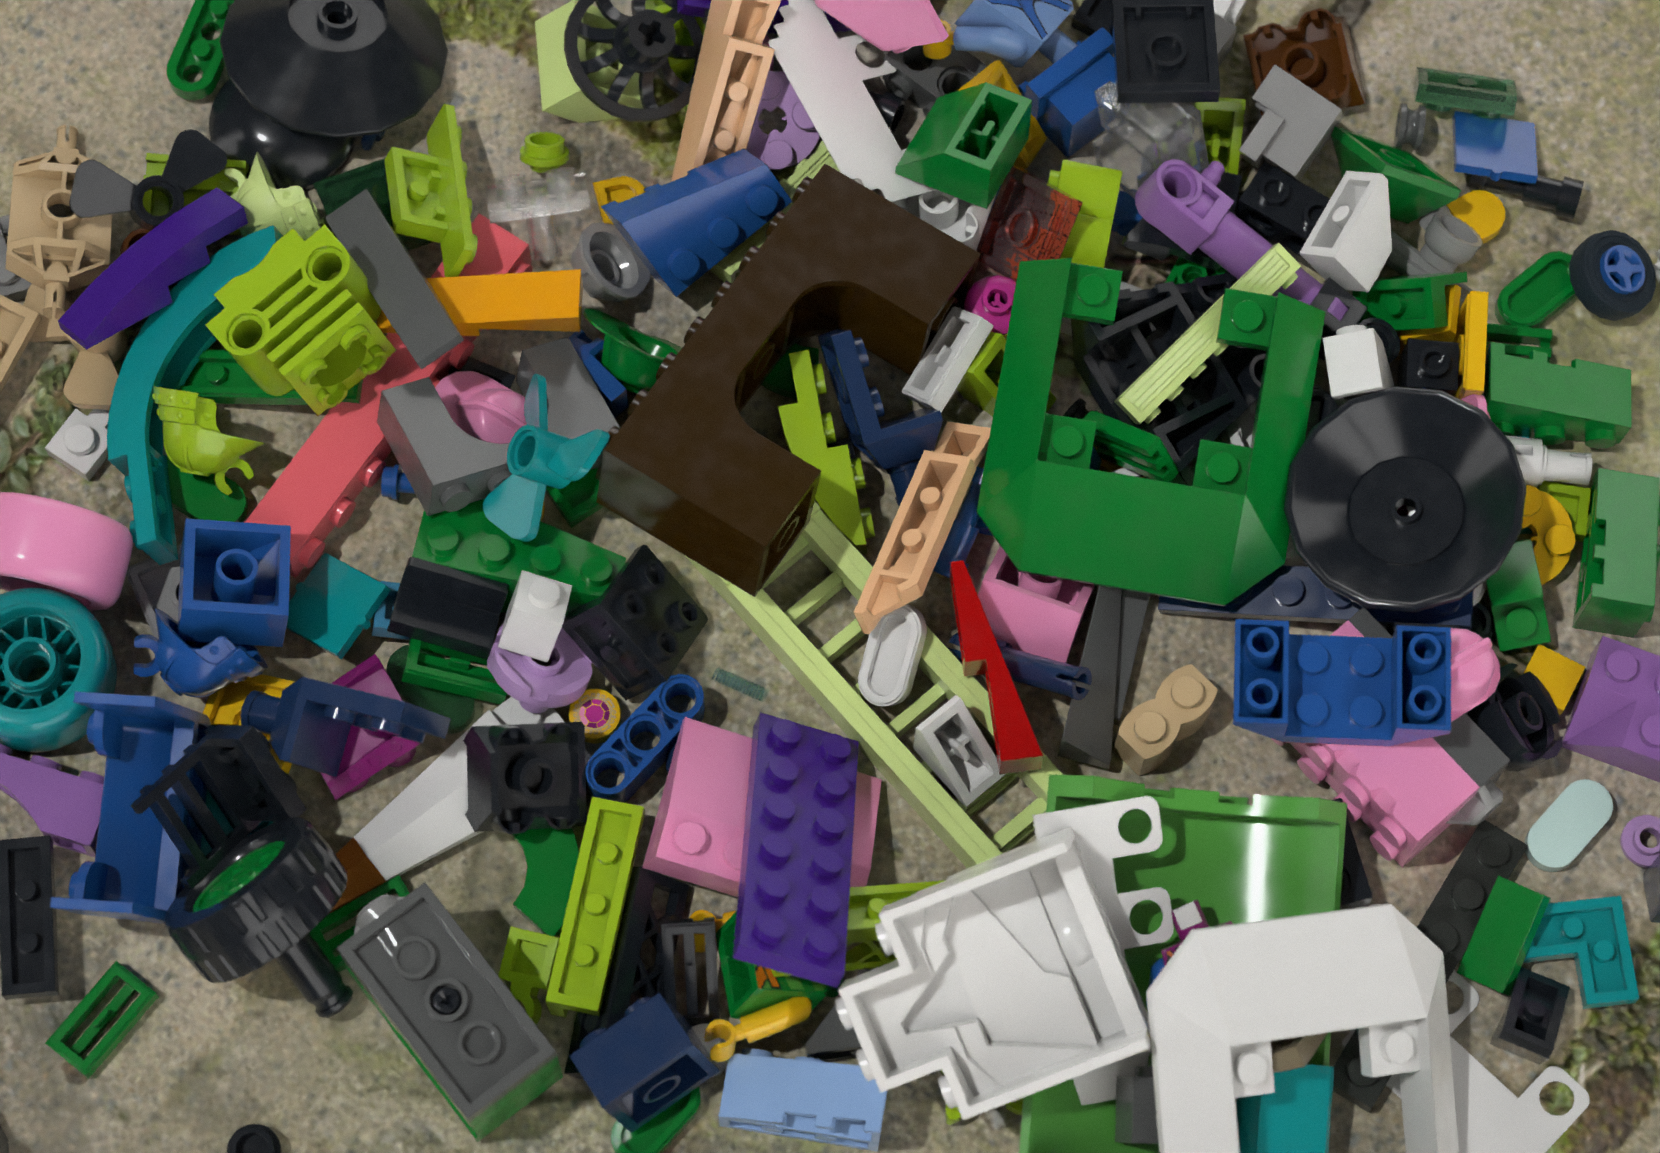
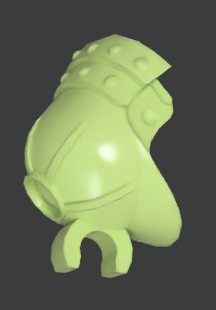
M256 152L247 179L240 171L234 168L226 169L224 174L233 182L238 183L237 192L230 197L244 207L248 224L239 228L243 237L274 225L283 236L294 228L302 239L306 241L323 225H326L329 229L327 221L324 217L320 218L316 205L309 198H306L302 187L294 185L288 188H276L268 168L258 152Z

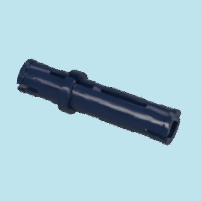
M958 633L951 637L949 643L960 646ZM996 639L1013 681L1066 695L1075 700H1081L1088 694V689L1078 687L1076 683L1072 682L1078 681L1091 685L1092 674L1087 667L1075 666L1012 648L1010 643ZM948 648L962 664L961 652Z

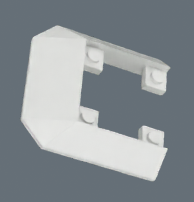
M1380 904L1193 929L1146 991L1159 1153H1239L1235 1098L1275 1092L1271 1041L1358 1028L1362 1075L1379 1077L1400 1074L1406 1153H1459L1443 951L1393 905Z

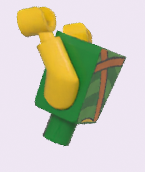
M707 910L695 911L690 916V918H693V921L715 917V935L729 1014L731 1018L740 1019L741 1022L733 1026L726 1020L718 1019L710 1022L707 1026L704 1042L717 1038L726 1040V1042L718 1043L710 1049V1059L715 1062H724L730 1059L734 1054L737 1041L747 1038L748 1043H751L803 1022L824 997L835 998L839 995L838 990L844 982V976L837 988L794 975L774 977L769 968L733 959L737 910L724 912L720 919H716ZM705 933L694 934L695 952H705Z

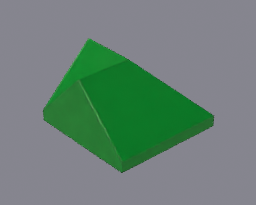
M1337 126L1334 127L1331 133L1342 178L1346 171L1381 173L1388 179L1390 218L1409 224L1456 200L1461 192L1459 188L1406 150Z

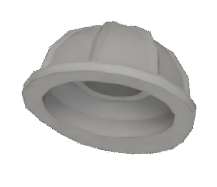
M592 223L581 232L579 243L572 253L571 265L573 270L581 269L583 288L591 298L618 302L634 299L648 284L651 273L616 226L607 223Z

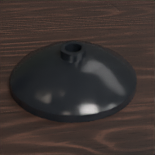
M230 79L225 82L215 97L209 116L210 140L225 152L227 159L246 161L249 165L247 179L256 152H258L267 166L277 189L295 185L302 187L304 191H308L328 181L347 162L357 139V136L333 139L290 130L253 109Z

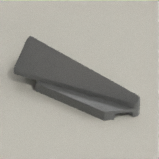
M1099 585L1080 666L1087 667L1091 671L1092 683L1088 685L1078 681L1075 682L1076 686L1088 689L1089 692L1081 700L1071 699L1059 748V757L1109 769L1113 725L1119 726L1150 594Z

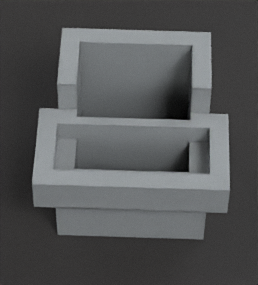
M1274 65L1252 97L1257 102L1255 107L1263 111L1264 115L1243 143L1239 152L1243 160L1258 170L1265 161L1300 181L1330 138L1334 127L1338 126L1343 119L1342 109L1277 65Z

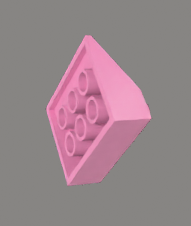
M687 717L683 719L642 868L738 897L752 738ZM857 772L850 887L867 885L871 869L882 779Z

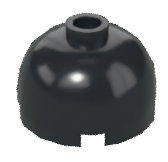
M1510 663L1500 667V680L1496 691L1487 700L1466 714L1510 759L1504 770L1518 772L1556 757L1562 747V737L1554 740L1552 725L1560 722V717L1547 689L1533 673L1529 671L1521 675L1514 670L1518 665Z

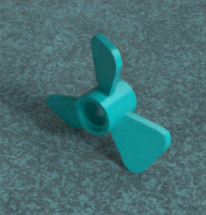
M534 373L524 401V416L527 425L517 430L511 439L507 451V466L512 475L489 493L483 503V511L489 521L510 537L524 542L531 541L537 536L546 485L562 489L571 481L581 479L591 469L610 437L608 432L599 429L574 439L548 431L546 379L544 376Z

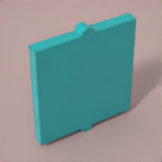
M324 553L305 581L299 582L296 585L297 592L289 601V617L286 629L342 660L362 630H366L371 626L369 620L391 590L383 583Z

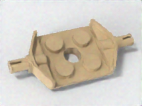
M61 125L57 128V143L53 151L19 160L14 163L5 269L45 290L43 315L51 319L53 302H56L55 319H60L65 313L66 292L91 284L109 267L113 214L91 218H79L73 214L69 217L61 218L53 215L48 210L56 204L69 206L76 169L82 162L91 160L79 154V149H76L78 129L71 125L69 141H65L66 125Z

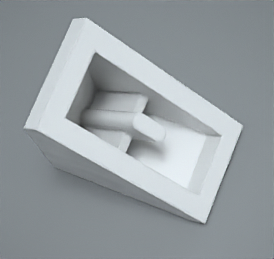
M957 695L915 728L913 749L966 807L1006 775H999L997 757L964 702Z

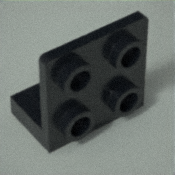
M642 545L635 549L603 595L568 612L564 618L562 628L626 701L668 680L708 622V617L649 547Z

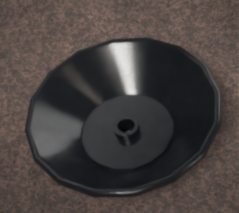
M235 0L228 8L220 38V46L228 78L253 109L290 130L333 139L380 134L416 116L441 87L448 56V48L440 19L425 0Z
M1394 386L1349 399L1312 427L1289 467L1284 513L1296 553L1325 587L1366 608L1415 613L1461 600L1499 571L1522 530L1526 483L1513 444L1483 410L1442 390ZM1403 505H1411L1416 509L1415 513L1409 517L1400 516L1397 510Z

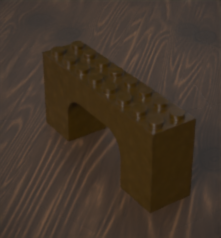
M827 164L822 166L813 179L807 176L802 180L794 193L793 205L787 213L779 211L774 216L765 234L767 239L761 247L758 248L753 245L747 251L739 266L738 271L740 274L734 282L725 281L720 286L711 304L713 309L704 319L698 316L690 325L684 337L685 345L677 355L670 352L665 357L657 371V381L649 391L641 389L635 396L628 409L627 415L629 418L621 428L613 426L608 431L610 435L609 441L601 452L603 455L602 462L595 475V479L599 481L597 503L753 597L757 595L809 524L821 470L754 431L742 419L740 412L792 345L804 338L821 335L833 330H851L854 338L861 337L866 350L905 373L912 375L954 306L963 309L965 297L972 286L980 258L979 252Z

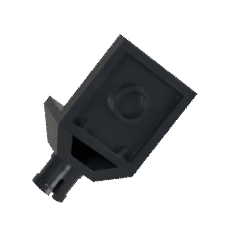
M1112 0L1108 33L1113 37L1117 104L1219 102L1220 79L1213 0Z

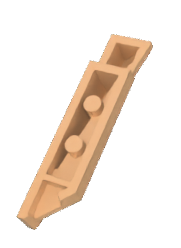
M711 0L671 182L687 176V171L741 149H747L775 51L770 46L763 45L762 42L781 0Z
M947 421L935 450H924L854 610V615L864 634H870L881 617L923 595L976 468L987 452L991 428Z

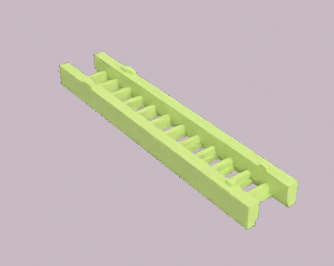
M815 501L809 524L755 597L685 556L850 739L859 741L858 748L966 868L1012 850L1035 830L1033 815L1046 813L1049 775H1063L1043 752L1042 768L1040 770L1006 774L966 807L958 799L954 801L935 780L938 776L925 761L920 763L899 740L903 734L946 698L950 700L957 695L964 702L988 744L996 751L988 692L973 676L964 677L961 662L928 626L918 667L934 683V686L887 725L866 704V699L862 695L858 683L851 687L830 664L865 635L857 619L852 621L819 650L798 629L797 626L844 587L859 601L873 568L820 510L821 507ZM812 550L832 574L787 611L783 612L763 589ZM1019 776L1038 798L989 839L970 817Z

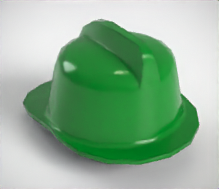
M585 308L583 311L586 320L604 333L602 365L627 391L637 394L641 389L649 391L657 381L656 374L665 357L670 352L677 355L682 347L670 341L645 334L604 312Z

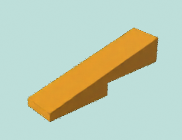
M581 269L426 278L462 336H480V329L581 332L583 296ZM381 310L377 326L383 333H397Z

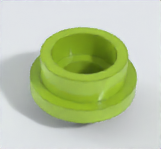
M536 132L525 137V145L520 148V160L529 165L530 169L535 172L551 173L557 171L559 166L569 161V149L564 146L565 139L563 136L552 132Z

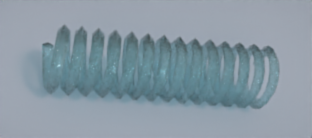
M720 667L715 670L711 678L712 680L715 678V682L718 681L722 685L725 683V686L728 685L729 688L732 685V689L735 687V691L741 692L742 690V694L744 692L748 696L752 694V698L755 697L759 701L764 694V686L761 687V685L754 684L750 680H744V677L741 678L737 674H731L727 670L720 669Z

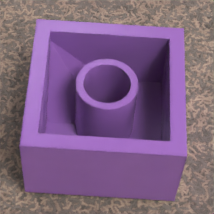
M1602 636L1590 655L1562 739V748L1660 782V656Z

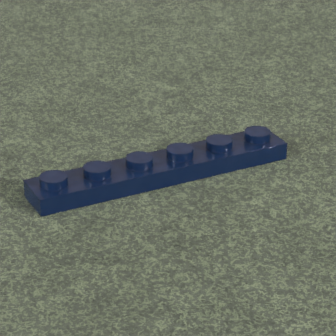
M1283 565L1225 607L1159 596L1158 610L1160 614L1345 623L1364 607L1382 626L1451 627L1472 630L1474 590L1461 600L1415 613L1371 609L1325 587L1309 567Z

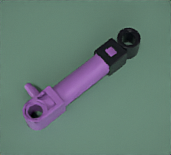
M1172 159L1165 161L1136 192L1135 205L1139 214L1145 221L1160 230L1188 254H1192L1199 248L1231 275L1239 279L1273 245L1229 211L1234 200L1216 187L1225 171L1224 165L1219 161H1212L1208 168H1205L1200 174L1193 166L1182 160ZM1300 267L1295 272L1299 277L1288 288L1284 290L1281 286L1272 294L1277 296L1278 292L1326 312L1318 356L1320 359L1326 360L1323 338L1334 336L1338 329L1350 325H1364L1367 329L1374 328L1383 341L1388 363L1390 364L1398 357L1400 339L1396 330L1388 322L1380 318L1371 317L1360 322L1367 311V307L1330 277L1321 284Z

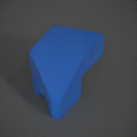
M583 330L573 333L569 340L614 418H617L628 408L627 389L602 365L604 340L596 337L592 341Z

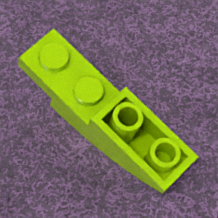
M809 350L789 353L798 403L778 406L786 445L789 452L821 470L814 501L861 554H867L866 539L875 537L870 507L860 508L856 489L866 488L861 458L850 459L848 444L827 448V444L836 442L831 412L821 414L818 395L827 393L822 363L812 365Z

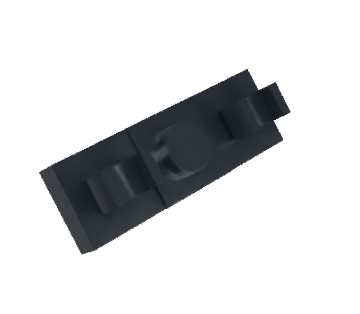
M50 835L0 840L1 989L2 997L5 1000L59 995L56 909L50 908L51 897H56L53 839Z

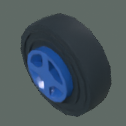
M1608 230L1591 235L1574 250L1569 263L1570 281L1577 298L1587 310L1599 318L1617 321L1632 317L1652 300L1656 288V276L1650 256L1637 240L1624 232Z

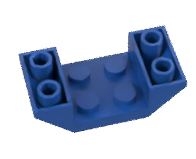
M1235 619L1233 725L1281 742L1393 746L1450 734L1451 627L1397 625L1392 638L1289 634V621Z

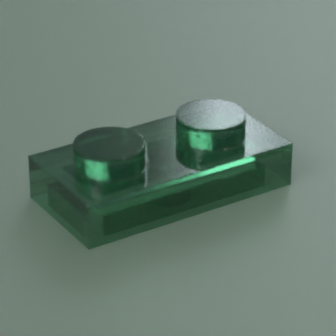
M1417 67L1414 81L1415 102L1422 103L1426 108L1440 112L1450 111L1452 107L1469 109L1479 117L1490 119L1499 118L1501 114L1514 116L1517 102L1515 80Z

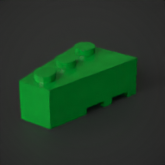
M1490 342L1486 348L1485 384L1482 395L1486 398L1487 411L1490 414L1491 420L1505 436H1527L1529 438L1542 439L1543 445H1557L1565 442V440L1583 441L1587 447L1604 449L1620 444L1632 428L1630 369L1580 359L1572 360L1571 367L1547 363V353L1535 350L1529 352V359L1505 354V344Z
M1598 468L1588 487L1591 488L1586 536L1582 541L1572 628L1634 638L1644 622L1650 623L1655 607L1656 571L1660 559V544H1657L1658 527H1660L1659 477Z

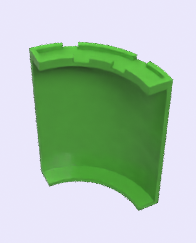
M1049 775L1046 813L1143 796L1152 797L1157 801L1163 836L1162 843L1157 850L1152 852L1113 858L1117 894L1160 887L1165 889L1170 896L1171 910L1198 899L1209 927H1215L1229 920L1233 924L1340 910L1347 813L1346 803L1315 797L1253 794L1252 805H1249V798L1220 796V792L1184 788H1170V791L1145 788V784L1098 776ZM1140 809L1126 811L1118 823L1120 836L1126 842L1132 844L1144 841L1149 836L1152 828L1149 815ZM1142 900L1136 903L1130 912V924L1139 934L1147 935L1155 932L1163 920L1160 906L1151 900ZM1175 927L1171 938L1166 942L1124 949L1125 960L1146 1011V991L1148 989L1151 966L1162 958L1161 949L1180 941ZM1328 1032L1307 1064L1329 1066L1331 1032ZM1151 1053L1148 1057L1147 1066H1152ZM1073 1078L1023 1097L1019 1153H1159V1144L1115 1142L1116 1099L1082 1106Z

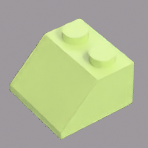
M572 0L535 21L542 111L577 123L620 120L621 118L612 116L598 108L583 94L567 66L564 52V31L568 17L578 0ZM593 5L587 9L581 20L584 24L595 28H616L602 15L599 8ZM577 36L580 62L590 60L613 48L612 44L592 42ZM617 61L587 76L594 86L606 96L623 65L620 61ZM635 72L619 98V104L643 109L639 91V73Z

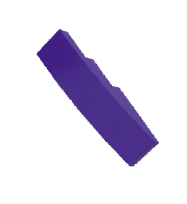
M216 187L175 212L131 245L86 288L58 320L60 329L87 350L173 303L168 286L211 263L206 246L248 224L244 207Z

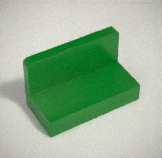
M1467 272L1377 278L1369 292L1352 290V295L1367 307V311L1360 322L1371 317L1380 318L1388 322L1395 330L1429 329L1448 326L1444 285L1468 282Z

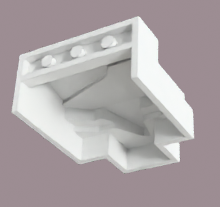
M1071 827L949 876L944 882L884 906L878 914L881 922L875 925V929L885 954L890 955L894 953L897 960L845 980L838 990L841 997L835 1000L836 1009L846 1030L854 1028L862 1047L856 1050V1055L861 1071L867 1081L875 1079L881 1093L942 1069L944 1076L939 1077L938 1082L944 1100L950 1109L958 1107L963 1120L1150 1048L1151 1043L1147 1011Z

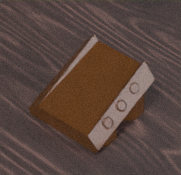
M1318 8L1306 12L1300 18L1298 25L1282 27L1279 24L1270 23L1258 27L1254 33L1243 35L1255 91L1260 87L1273 66L1277 65L1340 109L1366 104V96L1351 39L1352 35L1345 16L1334 18L1333 14L1328 10ZM1260 110L1262 117L1264 115V112Z

